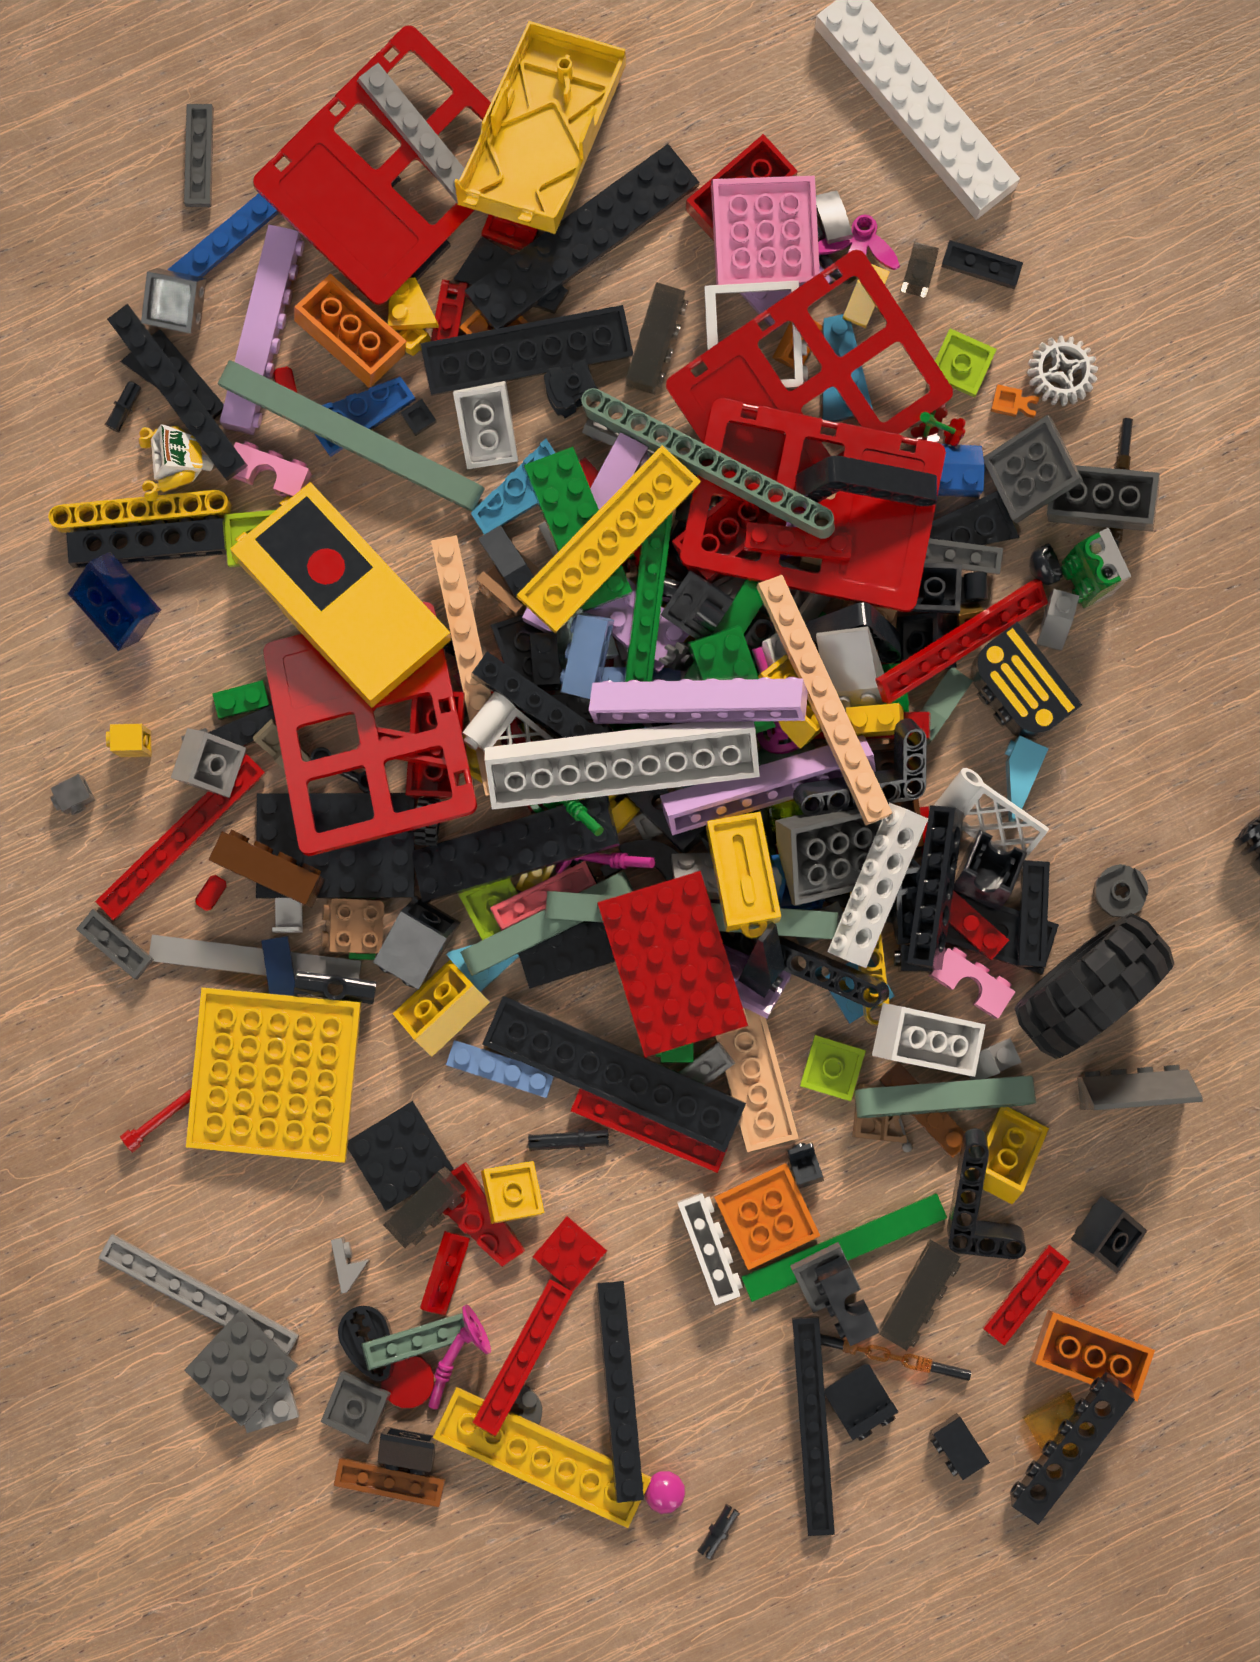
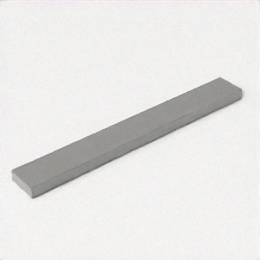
M152 935L149 955L154 959L153 962L267 976L262 948ZM291 952L295 979L297 970L360 979L362 961ZM337 980L331 981V982L329 983V984L342 985V983H341L340 981H337Z
M111 1234L98 1258L224 1327L240 1310H243L288 1355L299 1337V1334L114 1234Z

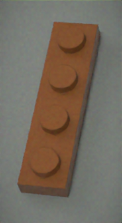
M897 1062L879 1079L885 1087L919 1084L900 1062ZM946 1112L912 1114L916 1121L951 1158L960 1152L965 1132Z
M339 1458L334 1486L440 1507L445 1479L429 1475H416L404 1470H390L375 1464Z

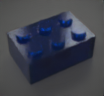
M111 552L89 561L68 592V595L118 652L139 642L161 612L159 606Z

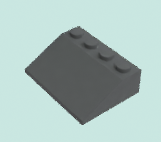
M858 809L817 816L801 814L775 820L777 848L792 904L796 906L852 892L882 820L865 825Z
M1180 1065L1163 1066L1164 1071L1157 1072L1153 1071V1067L1137 1068V1073L1127 1074V1069L1111 1070V1075L1101 1076L1100 1071L1084 1072L1085 1077L1077 1078L1080 1110H1106L1203 1102V1098L1189 1070H1180Z

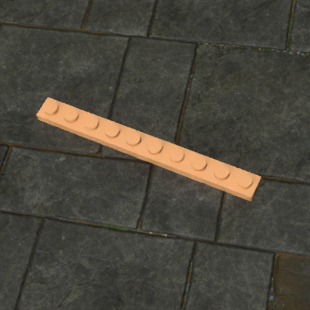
M455 535L432 540L431 543L463 692H465L469 721L471 722L491 697V691L471 677L483 654L458 537ZM501 739L497 740L493 747L502 746ZM478 747L476 754L485 796L488 797L490 793L485 766V752Z
M783 575L758 583L756 588L798 679L804 680L808 692L807 699L865 825L889 817L892 811Z

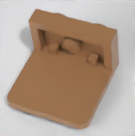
M519 552L535 577L540 569ZM495 566L487 574L483 571L476 579L479 585L478 590L488 599L493 597L499 603L497 605L498 608L506 615L512 614L516 617L521 615L527 608L513 597Z
M352 899L327 900V904L322 906V920L326 921V929L321 932V947H325V953L378 954L383 944V902Z

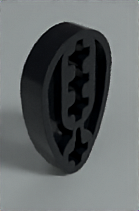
M370 1306L354 1307L342 1317L339 1323L338 1338L340 1344L351 1362L363 1374L374 1381H386L392 1375L394 1363L386 1365V1369L383 1370V1376L375 1374L374 1369L368 1370L361 1346L362 1343L367 1341L364 1336L358 1335V1332L361 1331V1326L354 1324L353 1320L356 1319L357 1312L359 1315H365L362 1324L364 1327H370L371 1331L367 1333L370 1340L393 1334L389 1321L384 1313L377 1308Z

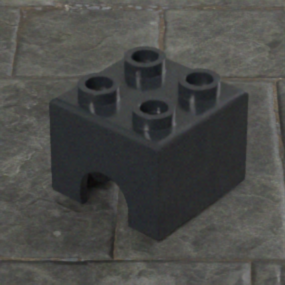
M979 830L966 850L955 877L953 890L996 911H1000L1012 894L1028 852L1015 846L1008 852L997 850L990 843L993 836Z

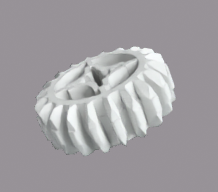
M1059 336L1057 343L1053 338H1049L1047 341L1048 345L1042 342L1039 345V350L1033 351L1032 356L1034 359H1030L1028 362L1031 369L1027 371V375L1034 377L1029 381L1030 386H1038L1034 393L1039 394L1041 391L1044 393L1042 401H1046L1050 397L1052 398V405H1055L1059 399L1061 405L1066 406L1068 399L1072 404H1076L1078 401L1077 397L1083 400L1086 397V392H1091L1093 389L1091 383H1095L1097 377L1093 374L1098 371V367L1091 365L1096 360L1095 356H1087L1091 349H1081L1082 341L1075 345L1073 344V336L1069 337L1067 342L1064 341L1063 336ZM1064 354L1072 356L1075 360H1068ZM1051 355L1053 358L1051 362L1053 368L1049 369L1047 373H1043V361ZM1059 367L1061 368V370H1067L1066 375L1064 374V372L1057 371ZM1081 369V383L1074 387L1072 384L1074 380L1072 374ZM1050 382H1057L1062 389L1054 387Z

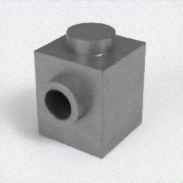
M80 774L50 788L53 796L50 798L57 811L61 809L66 814H78L86 809L85 805L96 800L85 778Z

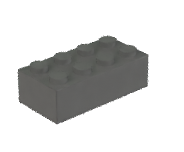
M1075 465L1083 482L1048 503V522L1153 532L1160 473Z

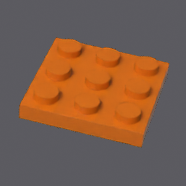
M787 1163L714 1196L748 1270L820 1237V1233Z

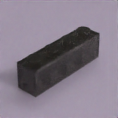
M656 282L628 369L626 386L654 395L657 387H663L666 373L662 371L665 363L670 364L674 349L670 348L672 339H678L681 325L677 323L680 315L685 316L689 301L685 300L686 291Z
M929 1239L878 1328L880 1333L878 1334L906 1351L909 1346L914 1347L921 1336V1333L918 1332L923 1323L927 1324L934 1313V1310L931 1309L936 1299L940 1301L947 1291L948 1287L945 1286V1283L949 1276L954 1277L961 1266V1263L958 1262L960 1256Z

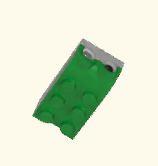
M1109 528L1093 534L1075 545L1062 561L1063 566H1061L1064 578L1066 580L1071 579L1075 589H1072V594L1079 595L1077 604L1081 603L1083 609L1111 597L1131 577Z

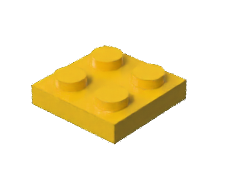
M534 1161L483 1169L481 1171L491 1224L539 1216L545 1213Z

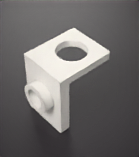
M275 898L276 927H272V932H303L302 903L291 898Z

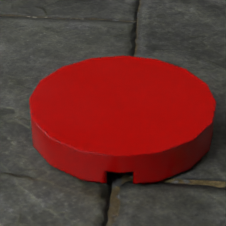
M418 1355L394 1362L391 1377L386 1381H381V1388L391 1393L389 1401L401 1408H414L423 1404L430 1397L435 1385L431 1365Z

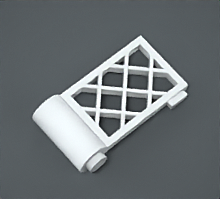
M496 691L462 732L465 736L464 743L474 750L479 747L484 752L486 747H493L496 741L500 739H507L508 745L512 744V738L525 737L526 743L530 742V736L540 735L544 740L553 739L520 712L507 698ZM515 717L524 722L525 734L511 735L510 723ZM529 727L533 731H535V733H529ZM506 730L507 736H501Z
M963 768L934 804L935 806L956 807L964 813V818L966 815L977 814L980 825L970 826L963 821L962 830L974 838L979 830L986 832V830L999 829L1001 840H991V845L997 850L1008 852L1007 845L1021 844L1022 850L1028 852L1026 858L1049 830L1044 824L984 784L981 777L968 768ZM983 794L993 799L994 807L981 808L980 797ZM996 812L998 823L984 825L982 814ZM1001 812H1012L1015 814L1016 822L1003 823ZM1032 826L1039 833L1036 837L1024 838L1022 827ZM1017 827L1019 838L1006 840L1004 829Z

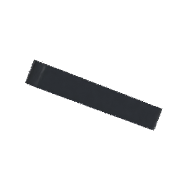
M719 931L724 945L749 956L751 955L755 947L751 942V938L746 937L741 932H735V936L732 937L726 931ZM779 936L785 966L783 971L865 1007H876L888 999L889 987L882 980ZM799 956H801V957H803V958L805 959V961H806V967H805V968H802V967L799 965V963H798V957H799ZM822 967H826L829 970V979L823 976ZM846 977L853 980V989L846 985ZM870 988H874L878 992L877 1000L871 997Z

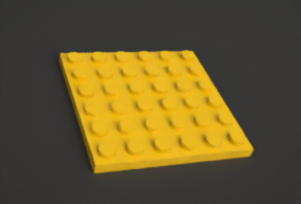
M201 988L186 1148L345 1163L361 1002Z

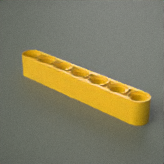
M209 490L158 495L153 501H147L145 497L62 504L54 506L49 511L48 519L59 532L67 533L74 532V529L79 527L100 530V526L115 525L116 528L126 527L127 523L134 522L141 523V526L152 525L151 522L156 520L176 523L180 518H193V521H198L210 515L219 516L220 519L224 518V514H230L232 505L224 492ZM223 499L224 505L218 510L212 508L215 500ZM190 502H198V507L195 511H186L187 505ZM171 504V512L165 515L161 514L162 506ZM141 506L146 507V512L143 516H135L137 508ZM120 509L118 518L109 519V514L112 510ZM87 512H94V517L91 521H83V516ZM68 514L67 522L61 525L57 523L60 515Z

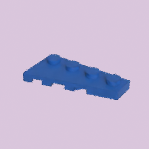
M398 377L373 386L367 391L358 394L354 393L346 396L345 399L334 403L329 402L322 406L372 430L416 399L403 379ZM314 434L330 457L344 449Z

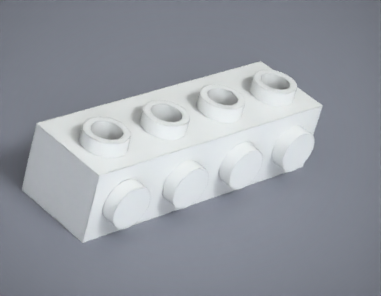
M699 1193L678 1201L679 1209L715 1306L740 1297L738 1289L743 1288L738 1273L732 1274L729 1264L733 1263L729 1248L723 1249L720 1238L724 1237L719 1222L713 1223L710 1213L715 1212L710 1197L704 1198L703 1193Z

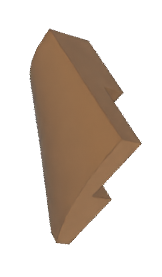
M858 1084L857 1090L882 1086ZM855 1104L852 1137L907 1143V1137L903 1134L898 1120L900 1119L899 1116L857 1118Z

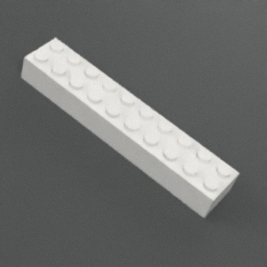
M836 0L817 15L815 29L975 220L1016 189L1020 180L1018 175L870 0Z
M754 721L691 722L485 748V766L492 810L760 777Z

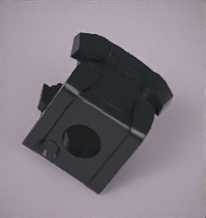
M586 359L580 360L570 367L550 368L547 374L544 375L549 403L556 415L563 416L564 419L577 412V408L583 406L581 398L586 390L598 389Z

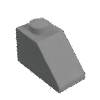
M1056 589L1052 590L1048 596V604H1046L1037 645L1062 651L1074 619L1079 595Z

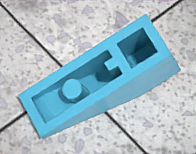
M1022 736L1016 738L1015 741L1010 740L1004 753L1008 756L1005 762L1007 800L1020 809L1024 806L1049 749ZM1008 811V821L1015 822V814Z

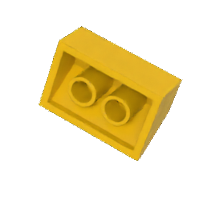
M449 960L392 1014L411 1037L432 1057L490 1002L461 970Z

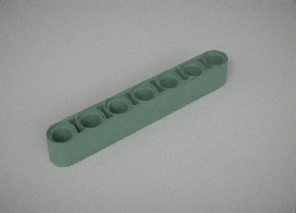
M625 871L579 893L619 896L634 890ZM545 909L464 949L460 953L471 976L583 921L545 918Z
M1033 1076L876 1087L854 1091L857 1118L1025 1106L1036 1103Z

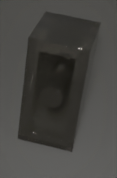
M914 241L900 291L926 297L939 248Z

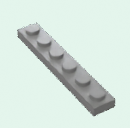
M377 63L361 75L357 82L458 204L454 181L455 179L459 181L465 168L381 65Z

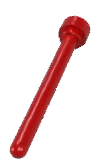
M191 1088L137 1130L135 1128L131 1131L128 1129L120 1135L126 1147L132 1153L140 1148L145 1136L190 1102Z

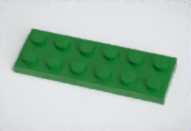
M573 447L524 465V470L558 552L599 511ZM622 565L581 607L582 612L632 594V589Z

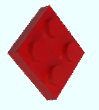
M566 1216L532 1257L573 1292L604 1256L607 1249L570 1217Z

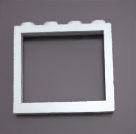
M799 280L705 286L707 350L718 344L716 294L791 290L793 292L799 287ZM793 323L795 379L781 380L786 388H797L808 380V368L802 364V355H807V344L804 340H801V335Z

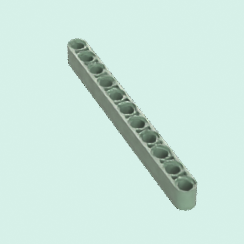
M228 361L217 383L222 388L469 511H473L476 508L485 490L480 484L234 361Z
M592 388L583 393L581 398L586 416L618 434L622 433L648 446V449L654 453L663 445L689 471L815 537L827 538L834 532V515L825 506L599 389ZM593 401L601 402L595 408L589 407L590 403ZM615 413L623 414L619 419L611 418ZM638 424L645 425V428L641 431L633 430ZM660 436L668 437L663 443L656 442V439ZM682 448L691 449V451L685 455L678 453ZM707 459L714 461L712 465L707 467L701 465ZM728 471L737 473L733 478L728 479L724 477V474ZM751 483L760 485L756 490L751 491L747 489V486ZM774 495L783 497L781 501L775 503L769 500ZM797 507L806 509L804 513L799 515L792 512ZM820 519L829 521L824 527L815 524Z
M547 891L545 918L603 922L597 902L616 896ZM711 903L719 931H726L721 903ZM780 908L781 919L779 923H775L778 935L833 939L837 930L838 912ZM760 926L751 927V928H749V929H756V928H759ZM740 929V930H735V931H729V932H741V933H742L741 929Z

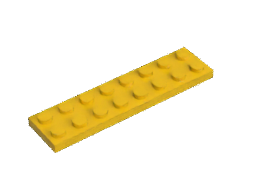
M662 445L516 597L556 634L689 496L701 481Z
M458 1387L455 1388L433 1434L434 1439L629 1528L641 1500L616 1503L611 1458L510 1411L497 1436L494 1437L471 1424L484 1399ZM642 1473L643 1494H645L651 1477Z

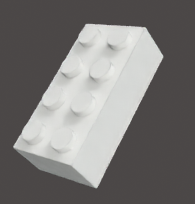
M883 1003L872 1056L975 1077L986 1024Z

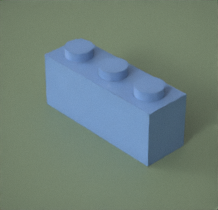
M586 612L577 614V617H574L571 624L572 642L567 645L565 658L568 661L566 669H563L560 675L561 692L590 699L592 683H601L614 619Z

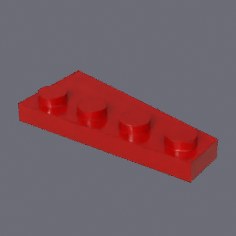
M466 1162L421 1192L427 1199L435 1203L442 1213L448 1215L458 1224V1227L465 1234L470 1235L477 1242V1245L501 1267L525 1251L506 1221L491 1224L485 1190Z

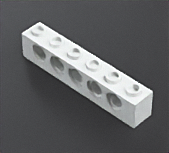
M889 803L892 814L882 819L827 951L865 968L869 963L928 821V818L892 803Z

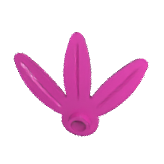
M860 215L854 220L851 229L852 239L828 244L824 238L818 242L819 255L832 254L852 244L849 252L861 250L866 255L867 248H869L876 260L885 267L892 270L900 267L894 251L883 239L876 235L877 223L870 215ZM867 227L868 230H861V228Z

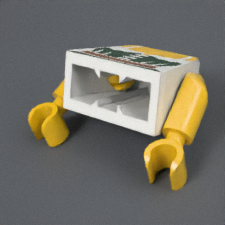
M161 424L154 432L146 427L140 430L139 445L145 449L152 447L154 480H158L156 484L150 480L143 483L142 489L144 492L152 490L144 494L145 500H155L160 490L165 492L193 482L201 470H212L214 463L208 455L202 454L200 444L194 436L186 433L180 427H169Z

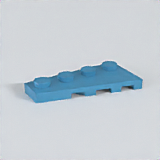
M844 314L823 319V335L839 357L844 356L857 347L852 324L842 319ZM860 366L852 372L851 377L872 408L863 368ZM830 387L822 393L823 420L838 422L855 418L836 388Z
M547 438L540 443V446L532 454L530 453L523 460V463L514 472H511L505 478V481L496 490L494 489L471 512L483 535L500 525L501 527L539 505L524 470V465L555 453Z

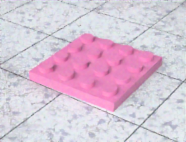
M815 176L711 180L716 285L798 280L799 283H806L820 273Z

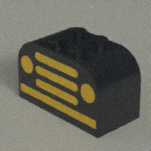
M1018 621L989 642L972 663L971 678L979 691L977 693L979 699L985 706L989 704L995 712L993 716L1002 727L1005 725L1017 737L1022 736L1028 740L1039 738L1082 706L1078 698Z

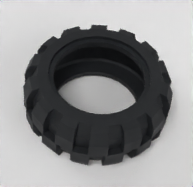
M1130 913L1097 933L1037 982L1014 1008L1018 1023L1041 1052L1055 1059L1062 1058L1102 1033L1147 996L1173 968L1175 963L1171 949L1148 921Z

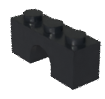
M844 1256L814 1269L819 1278L814 1282L820 1295L826 1294L829 1300L824 1304L830 1316H836L839 1321L834 1325L841 1339L846 1337L850 1346L880 1333L864 1299L852 1304L844 1303L849 1294L859 1290V1286Z

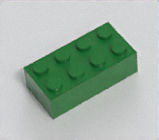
M737 625L688 643L700 681L707 679L733 680L735 678L745 680L759 679L741 626ZM754 721L756 733L775 727L774 721Z

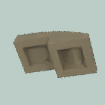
M270 719L253 736V739L273 756L274 761L284 769L277 726ZM300 746L303 761H310L311 756Z

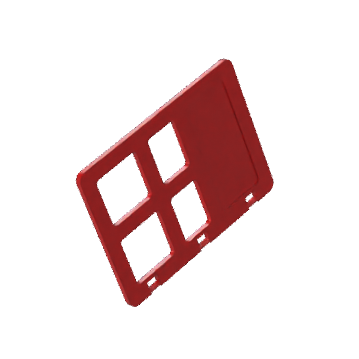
M411 25L401 28L253 179L255 190L376 305L384 304L475 210L455 203L436 224L431 225L392 188L391 183L414 160L419 161L430 173L432 172L357 82L358 78L377 63L388 74L408 53H414L452 91V95L426 120L437 135L465 108L471 109L483 121L491 104L420 31ZM393 48L399 54L389 62L384 56ZM340 102L345 108L335 116L330 110ZM356 105H362L400 142V147L378 169H373L334 131V127ZM285 157L290 163L280 171L275 165Z
M861 250L850 251L678 370L666 381L668 393L703 444L712 404L720 398L803 415L801 409L805 404L828 388L834 387L861 427L900 435L919 422L920 415L923 412L932 413L948 402L953 396L952 386L867 256ZM838 269L842 277L830 285L825 277ZM855 276L885 319L886 326L844 356L839 357L808 313V307L850 277ZM771 316L775 323L762 331L758 323ZM787 321L793 323L821 366L819 373L793 391L786 389L758 347L760 339ZM898 342L902 345L927 383L929 391L886 422H881L853 381L851 374L883 350ZM704 362L708 370L695 378L691 370ZM742 410L741 417L756 420L757 413ZM729 423L726 426L721 453L777 481L785 435L775 431ZM813 439L804 440L797 474L824 458L831 456L821 441ZM842 451L836 456H843L844 451ZM728 471L724 476L726 478H733L737 473Z
M724 398L717 399L712 404L704 444L721 453L726 426L729 423L783 433L785 435V443L776 482L794 491L803 442L805 439H813L843 446L844 457L934 474L937 476L938 496L946 454L944 446L940 443L908 438L899 434L841 422L826 421L821 418L763 406L758 407ZM742 410L757 413L756 420L741 417ZM821 426L837 429L836 435L820 434ZM901 443L916 446L915 453L900 450ZM707 459L701 465L707 467L712 465L714 461ZM697 475L701 482L693 492L680 553V560L684 566L757 582H763L783 575L788 588L858 603H868L873 606L902 612H910L915 608L936 504L932 506H917L842 491L837 492L833 499L826 498L822 500L819 504L831 510L834 515V531L853 533L850 561L822 559L820 571L818 573H811L782 567L779 564L780 554L762 552L761 558L758 561L703 550L701 544L711 498L713 496H720L744 502L748 501ZM751 483L747 486V489L751 491L756 490L760 485ZM774 495L769 500L775 503L781 501L783 497ZM797 507L792 512L804 513L806 509ZM770 513L768 524L786 526L787 521Z
M422 602L437 618L434 606L429 602ZM303 634L271 641L265 645L263 655L298 846L304 855H317L468 816L476 811L477 800L444 647L371 708ZM425 695L432 696L438 723L435 729L386 742L379 740L374 715L376 708ZM448 701L450 712L441 713L439 703ZM348 715H355L360 739V747L358 749L308 762L303 761L298 737V730L301 727ZM437 748L443 749L453 794L452 798L439 803L395 813L385 770L386 762ZM360 768L366 769L374 818L369 821L317 833L308 783ZM464 773L466 784L457 786L455 775Z

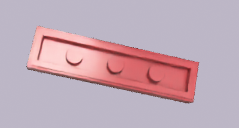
M583 861L490 909L501 931L545 910L547 891L579 893L596 885V882L586 862Z

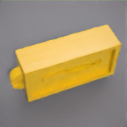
M761 812L707 821L706 831L726 932L741 929L742 933L748 938L760 937L768 924H771V922L779 923L781 919ZM760 926L759 928H756V929H749V928H751V927Z

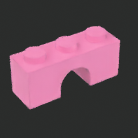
M244 441V444L235 442V449L248 466L232 478L253 485L256 476L261 471L271 470L277 474L273 487L275 493L283 497L289 496L290 498L309 483L312 474L309 468H306L307 464L296 459L289 462L282 459L283 456L277 452L268 450V453L259 451V447L250 442Z
M954 947L952 950L949 948L945 949L942 970L933 969V972L928 976L949 990L954 989L962 978L974 980L978 985L979 994L973 1005L992 1018L998 1019L1015 993L1010 988L1012 984L1000 976L995 979L989 975L988 972L990 970L981 963L976 962L972 964L966 960L967 955L958 948Z

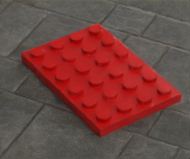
M701 871L597 902L645 1057L748 1026Z

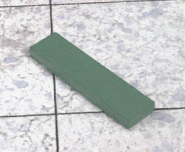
M462 1313L362 1343L361 1346L368 1370L451 1345L457 1334L460 1333V1329L465 1327Z

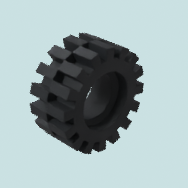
M419 797L417 808L439 803L441 799ZM440 823L415 829V845L437 846Z

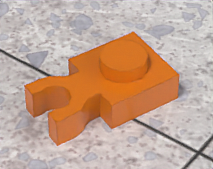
M997 384L990 411L1016 417L1017 412L1020 411L1025 416L1034 418L1036 411L1030 410L1027 404H1037L1039 397H1022L1021 389Z

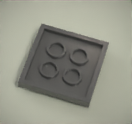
M1048 415L983 457L1012 521L1015 523L1022 521L1083 482L1052 418Z
M240 1310L184 1371L242 1427L299 1365L243 1310Z

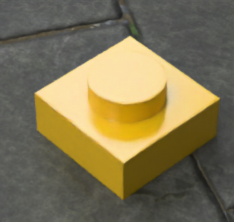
M423 329L402 330L399 333L407 341L405 352L411 356H414L421 350L420 343L430 342L431 340L429 333Z

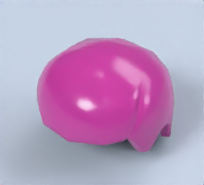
M670 1471L657 1472L651 1477V1481L644 1494L645 1501L651 1510L659 1514H670L682 1505L685 1498V1485L678 1475Z

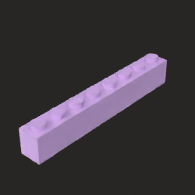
M270 224L268 225L235 358L236 363L269 379L272 378L274 372L273 355L278 354L280 348L279 331L284 329L286 323L285 306L290 305L292 299L291 282L292 280L295 281L298 275L297 258L302 256L304 250V241L299 231ZM227 390L220 423L224 429L254 435L255 428H259L261 425L262 413H259L261 407Z
M622 433L618 435L590 488L599 510L650 458L647 455L648 446ZM526 609L522 616L525 623L543 632H553L530 609Z
M763 677L756 680L735 678L733 680L707 679L705 681H692L689 679H682L680 681L655 680L653 682H640L637 680H630L628 682L603 681L602 683H592L589 712L595 724L805 721L808 692L804 680L796 677H787L786 679Z
M857 736L873 772H876L874 754L865 736ZM829 745L761 765L759 766L760 777L698 784L660 795L670 831L672 835L705 826L707 821L738 816L792 800L793 791L800 784L843 777Z

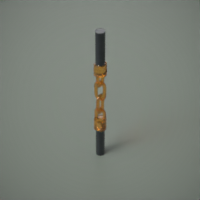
M820 1334L821 1345L840 1349L842 1352L852 1355L859 1351L865 1353L869 1359L886 1362L891 1359L901 1362L906 1368L925 1373L934 1372L969 1381L971 1377V1370L934 1362L930 1358L914 1354L894 1355L891 1354L889 1349L877 1345L862 1347L858 1346L857 1343L850 1346L845 1338L840 1339ZM871 1349L885 1351L886 1353L883 1354L885 1358L870 1355L873 1352ZM908 1358L917 1359L916 1366L907 1364L909 1362Z

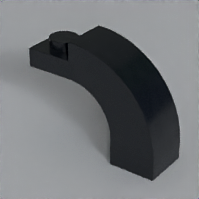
M635 840L618 846L621 853H627L629 856L654 858V867L663 875L666 881L673 879L671 855L679 854L673 848L652 840ZM606 864L600 867L605 879L623 870L622 868H611L610 865Z

